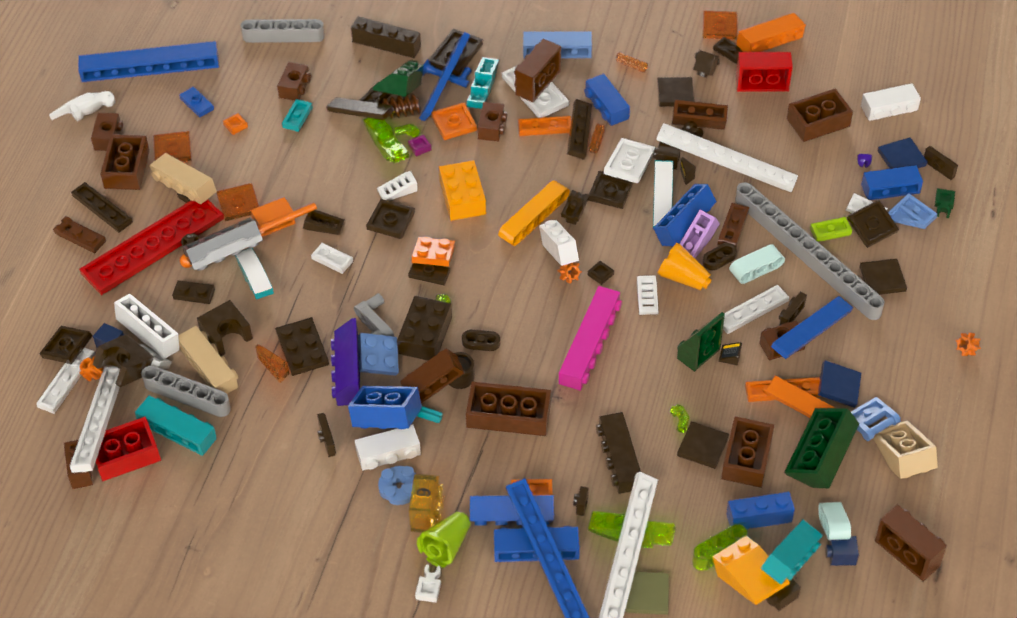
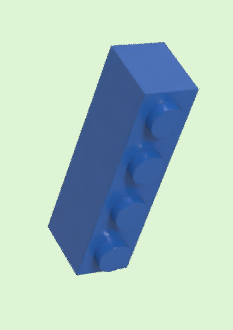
M694 184L653 227L662 246L673 247L676 243L680 244L699 210L707 213L717 202L708 184Z
M533 495L546 524L550 525V521H554V495ZM470 496V521H474V525H487V521H495V525H508V521H516V525H522L509 496Z
M547 526L562 559L579 560L578 527L564 526L551 528ZM523 527L520 529H494L495 562L539 561Z

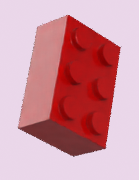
M738 52L736 69L737 92H789L793 68L791 52Z
M146 416L105 431L95 461L102 482L161 461Z

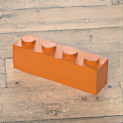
M791 13L739 31L736 45L743 52H762L803 38L806 24L795 13Z

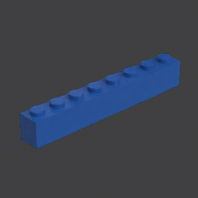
M216 41L78 56V71L82 82L219 68Z

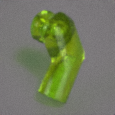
M413 124L394 128L396 136L406 134L416 138L420 135V129Z
M677 404L671 407L670 413L679 419L677 431L685 433L690 417L685 408Z

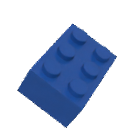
M362 386L348 405L352 427L363 429L369 427L380 429L398 428L400 430L409 428L422 408L418 387Z

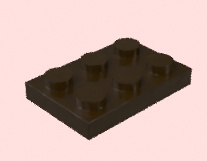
M452 29L429 58V63L433 67L443 70L464 32ZM470 35L451 74L459 76L483 45V39Z
M312 317L275 328L292 376L329 365V360Z

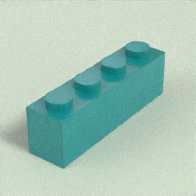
M149 395L135 411L136 419L146 416L152 431L201 456L207 452L217 439L215 428L212 424L204 423L194 415L186 414L178 407L166 404L160 398H154Z
M802 520L770 554L760 569L779 584H782L786 579L791 581L795 574L821 546L819 540L823 534L805 520Z

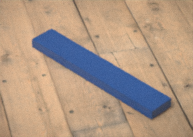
M464 32L459 38L419 117L420 120L426 121L431 115L470 34Z
M838 296L774 341L771 347L783 358L787 359L853 310V307Z

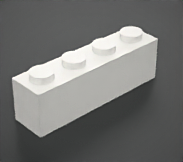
M128 294L114 302L116 320L160 357L165 359L179 351L178 333L135 297Z

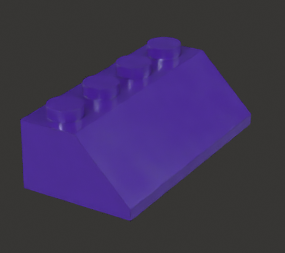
M351 318L334 331V339H331V350L335 351V355H331V364L335 366V370L331 371L332 382H335V386H332V398H336L337 406L349 405L360 390L356 318Z

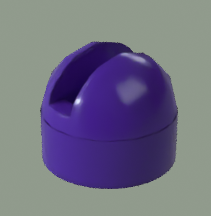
M857 155L858 165L863 167L865 164V168L869 167L872 162V155Z

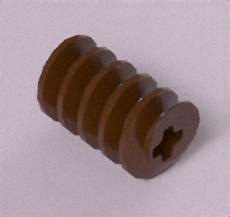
M411 93L410 99L406 96L402 100L400 95L397 96L396 101L394 97H390V102L386 98L383 99V104L393 106L394 111L389 115L391 120L394 118V114L398 118H400L401 113L407 117L408 111H410L412 116H414L415 110H417L418 114H421L419 99L414 93Z

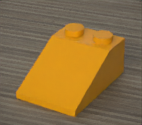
M747 536L713 556L717 576L755 605L790 584L788 579L779 584L760 569L769 556L757 543Z

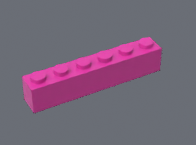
M598 286L559 371L560 385L581 391L583 385L588 383L590 378L589 371L594 369L597 361L596 356L597 354L600 355L603 349L602 342L607 340L609 336V326L614 325L615 313L621 309L622 300H620L619 291Z

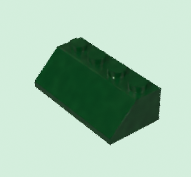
M815 408L784 473L812 488L829 489L860 424L848 408Z

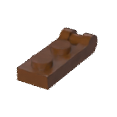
M731 203L717 245L730 243L737 247L749 213V207Z
M68 216L61 220L62 223L60 225H56L53 228L56 235L94 254L106 242L105 236L72 221Z

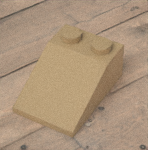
M909 421L891 425L874 435L873 439L887 464L900 479L909 478L912 475L938 468L936 446Z

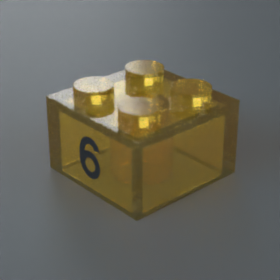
M414 474L409 505L411 532H424L442 519L440 509L444 506L443 484H440L439 476Z

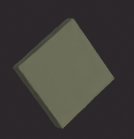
M635 572L625 613L668 615L669 573Z

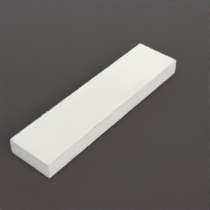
M779 285L768 289L724 313L723 330L727 334L788 302L789 296Z
M84 347L72 364L65 363L36 403L37 407L55 414L82 376L79 374L82 371L80 370L81 362L85 358L92 359L96 355L95 351Z

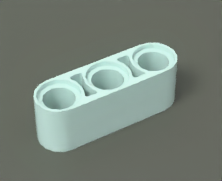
M771 244L735 260L730 265L729 270L741 284H745L781 267L785 262V258Z
M819 503V519L827 539H850L851 525L842 503Z

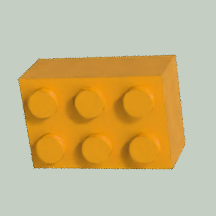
M475 161L439 166L440 184L450 221L486 215V199Z

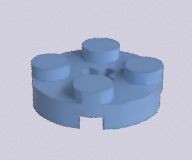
M395 466L384 469L378 482L379 493L383 499L389 500V503L393 505L407 504L413 500L417 490L420 489L418 475L410 466ZM396 483H403L401 488L394 486Z

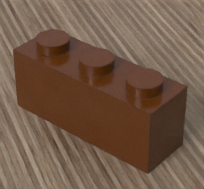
M675 100L672 124L684 126L686 123L693 121L697 124V127L724 130L727 122L728 105Z
M446 348L429 361L423 363L415 371L409 373L400 383L402 387H418L422 404L463 375L464 370L458 356Z

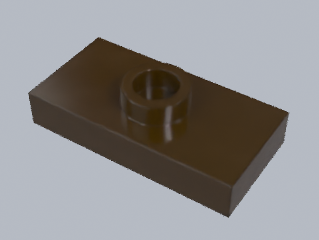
M927 147L924 154L927 164L948 179L952 180L955 178L958 164L933 147Z
M413 263L408 277L444 286L449 276L450 268Z
M317 414L320 430L317 432L320 443L324 442L328 457L336 456L335 444L326 414Z

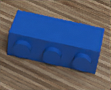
M605 74L586 80L584 89L586 97L590 98L595 109L600 111L603 119L607 120L610 126L629 119L630 106Z
M917 165L864 172L861 186L866 199L876 200L906 196L908 193L911 195L920 194L923 180Z
M790 492L728 501L726 515L731 532L791 523L795 508Z

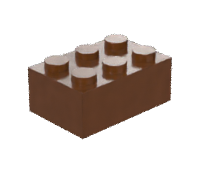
M543 38L539 44L534 46L531 53L527 54L523 62L517 65L514 70L515 95L532 103L540 96L561 71L560 45Z
M835 88L790 103L787 120L802 141L806 142L850 127L853 111Z
M110 135L100 173L104 189L140 190L150 151L146 136Z
M734 416L722 469V480L762 488L775 424Z
M898 504L881 518L875 538L876 543L922 582L940 567L947 547L940 537L935 536L923 523L918 522L912 517L908 510L903 509Z

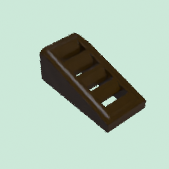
M314 210L307 213L303 229L339 235L345 220Z

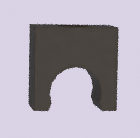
M231 300L197 317L199 330L207 334L210 344H215L220 357L225 355L222 341L225 335L236 333L241 335L246 342L253 339L250 324Z
M125 334L100 345L92 365L96 368H102L106 365L118 367L120 371L115 384L121 388L142 378V370L147 366H151L154 356Z

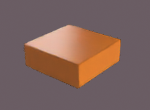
M238 113L223 121L224 126L232 135L248 128L247 122Z

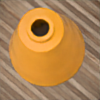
M679 243L672 247L668 257L664 259L658 270V275L700 291L703 288L707 289L712 281L710 279L711 274Z

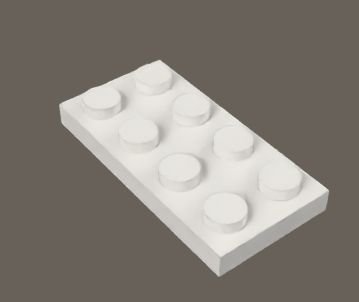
M516 66L502 72V78L514 91V70ZM552 82L533 103L521 98L538 118L546 117L569 106V100Z

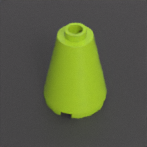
M455 512L422 532L417 538L419 552L421 554L424 552L428 556L426 560L435 566L444 568L450 565L471 526L469 517L465 513Z

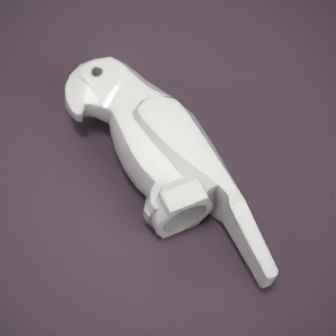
M110 91L100 93L88 92L65 103L62 107L50 113L49 116L53 120L66 113H72L78 122L84 115L96 112L102 105L107 107L113 106L115 98Z

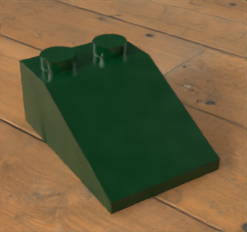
M721 312L699 330L693 331L686 341L680 342L677 347V359L695 372L715 355L721 348L725 314Z

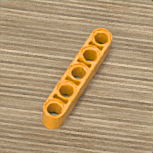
M552 180L503 224L498 232V236L513 246L518 245L568 198L570 189Z

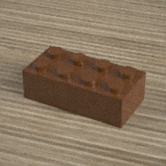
M472 381L466 410V428L546 436L551 407V390Z

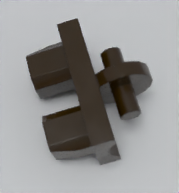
M571 191L561 213V217L566 218L567 223L576 225L579 222L589 200V194Z

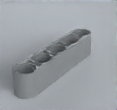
M318 19L245 20L240 25L243 40L249 43L320 42L325 37L323 22Z
M152 365L145 367L141 372L145 388L151 392L218 417H225L231 411L228 395L221 390Z

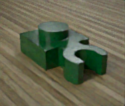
M937 188L934 207H937V217H939L940 212L946 213V218L950 217L951 209L954 207L955 191Z

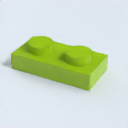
M846 217L812 223L810 225V230L817 242L850 236L852 234V229Z

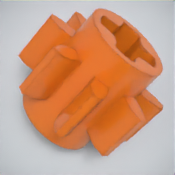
M575 262L560 266V269L557 270L561 274L559 279H566V282L570 284L574 279L578 281V276L582 273L578 268L580 264Z
M961 333V338L955 340L957 342L956 350L962 351V356H975V351L981 349L979 346L981 339L974 338L975 333H968V335Z
M95 356L92 359L85 358L80 364V370L82 371L79 374L89 382L92 378L94 380L100 379L104 369L103 367L96 368L92 365Z

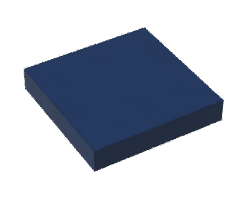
M911 137L878 147V152L889 169L917 165V168L927 166V160Z
M825 360L822 363L818 396L855 408L858 404L861 372Z

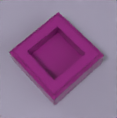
M424 135L408 140V146L415 156L432 150V146Z

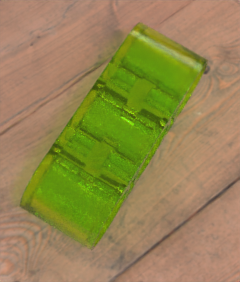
M735 524L698 544L693 551L692 564L694 568L699 571H705L715 566L713 556L747 536L746 528L740 524Z

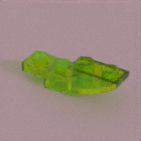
M363 119L368 133L387 161L391 160L394 164L409 158V152L394 136L393 129L385 120Z
M592 511L588 531L619 542L626 514ZM647 521L641 547L653 548L654 544L672 546L676 530L675 523Z

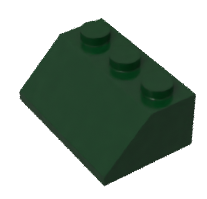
M409 60L374 85L373 90L406 97L421 85L424 65L418 64V61Z

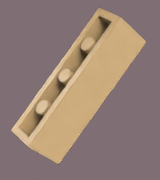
M166 153L150 164L151 175L154 180L160 181L168 188L171 187L179 194L187 196L191 201L194 200L202 204L217 192L211 177Z
M194 326L178 335L179 349L207 386L227 394L238 388V375L233 368L230 370L227 360L224 356L220 357L217 347L214 343H209L208 336L204 331H200L197 326Z

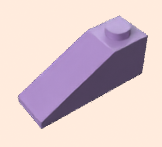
M699 210L680 244L696 258L711 240L720 223L712 215Z

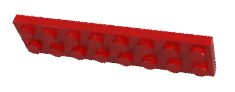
M208 199L202 204L194 200L189 201L79 269L80 273L102 296L182 246L181 239L185 235L196 234L198 236L224 220V214Z

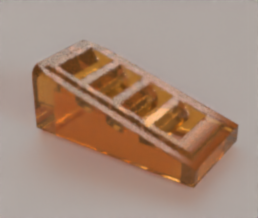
M257 344L255 348L258 359L276 380L281 383L290 374L288 362Z

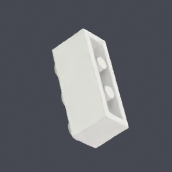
M907 84L863 94L861 108L870 121L917 111L921 98L914 85Z
M549 220L545 224L539 225L542 245L561 266L579 261L576 240L557 220Z
M414 425L403 430L394 429L355 440L356 453L362 471L374 469L385 464H393L404 459H412L421 455L420 443Z

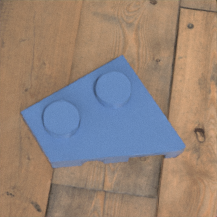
M909 193L888 212L895 223L925 229L937 218L935 211Z

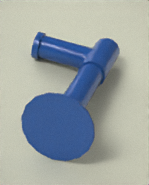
M427 59L424 63L422 76L433 74L440 77L442 71L433 67L429 63V59ZM465 67L459 77L450 75L448 80L467 88L469 81L466 78L471 73V69Z

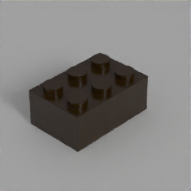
M414 296L397 339L398 354L428 361L436 356L441 349L452 319L451 303Z

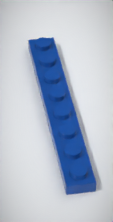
M524 478L507 485L508 495L564 618H589L526 479Z

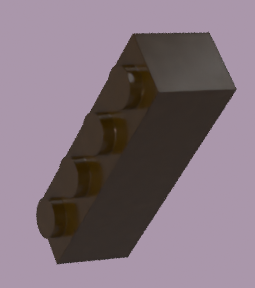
M359 16L351 26L352 42L414 59L421 48L420 32Z
M619 412L599 416V424L596 425L598 437L601 436L603 440L601 441L602 452L606 453L608 457L606 458V465L608 470L612 471V485L617 487L618 494L632 492L635 476L641 472L624 414Z

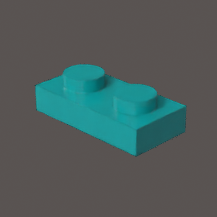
M296 99L284 118L282 127L299 132L313 108L312 103Z

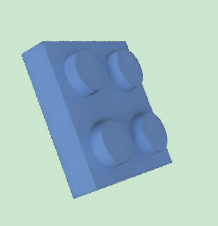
M360 333L358 335L359 372L396 376L399 373L397 337Z

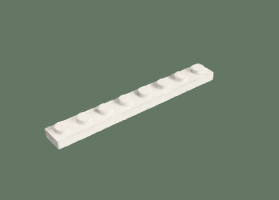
M663 123L656 139L788 192H792L798 177L796 174Z
M104 367L70 464L72 473L93 471L120 388L115 384L120 371L118 367Z
M642 472L637 473L635 476L599 618H623L658 482L657 479Z

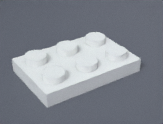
M621 138L604 168V174L639 183L653 157L655 147Z

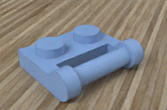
M877 397L851 411L860 423L857 431L862 434L866 441H870L877 433L901 421L900 416ZM882 417H887V419L876 424L875 426L871 428L868 427L869 425L881 419Z

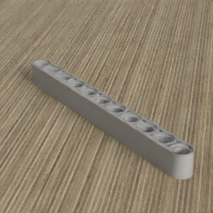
M742 182L737 186L735 201L739 205L749 207L748 214L863 315L871 320H877L881 317L885 302L877 292L755 187L746 182Z

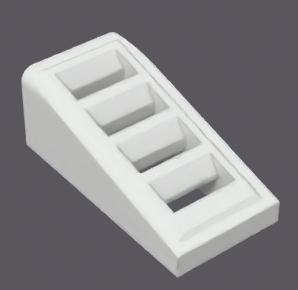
M411 171L405 172L377 188L381 198L387 201L418 191L417 182Z
M654 275L637 277L639 315L658 314L656 276Z

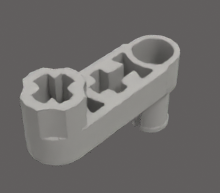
M379 293L369 300L362 301L354 306L353 309L356 315L372 331L370 334L394 337L391 328L373 311L385 303Z

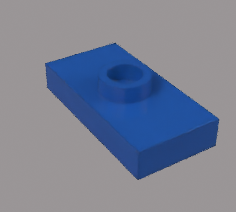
M195 87L179 94L180 99L198 117H202L214 110L213 104Z

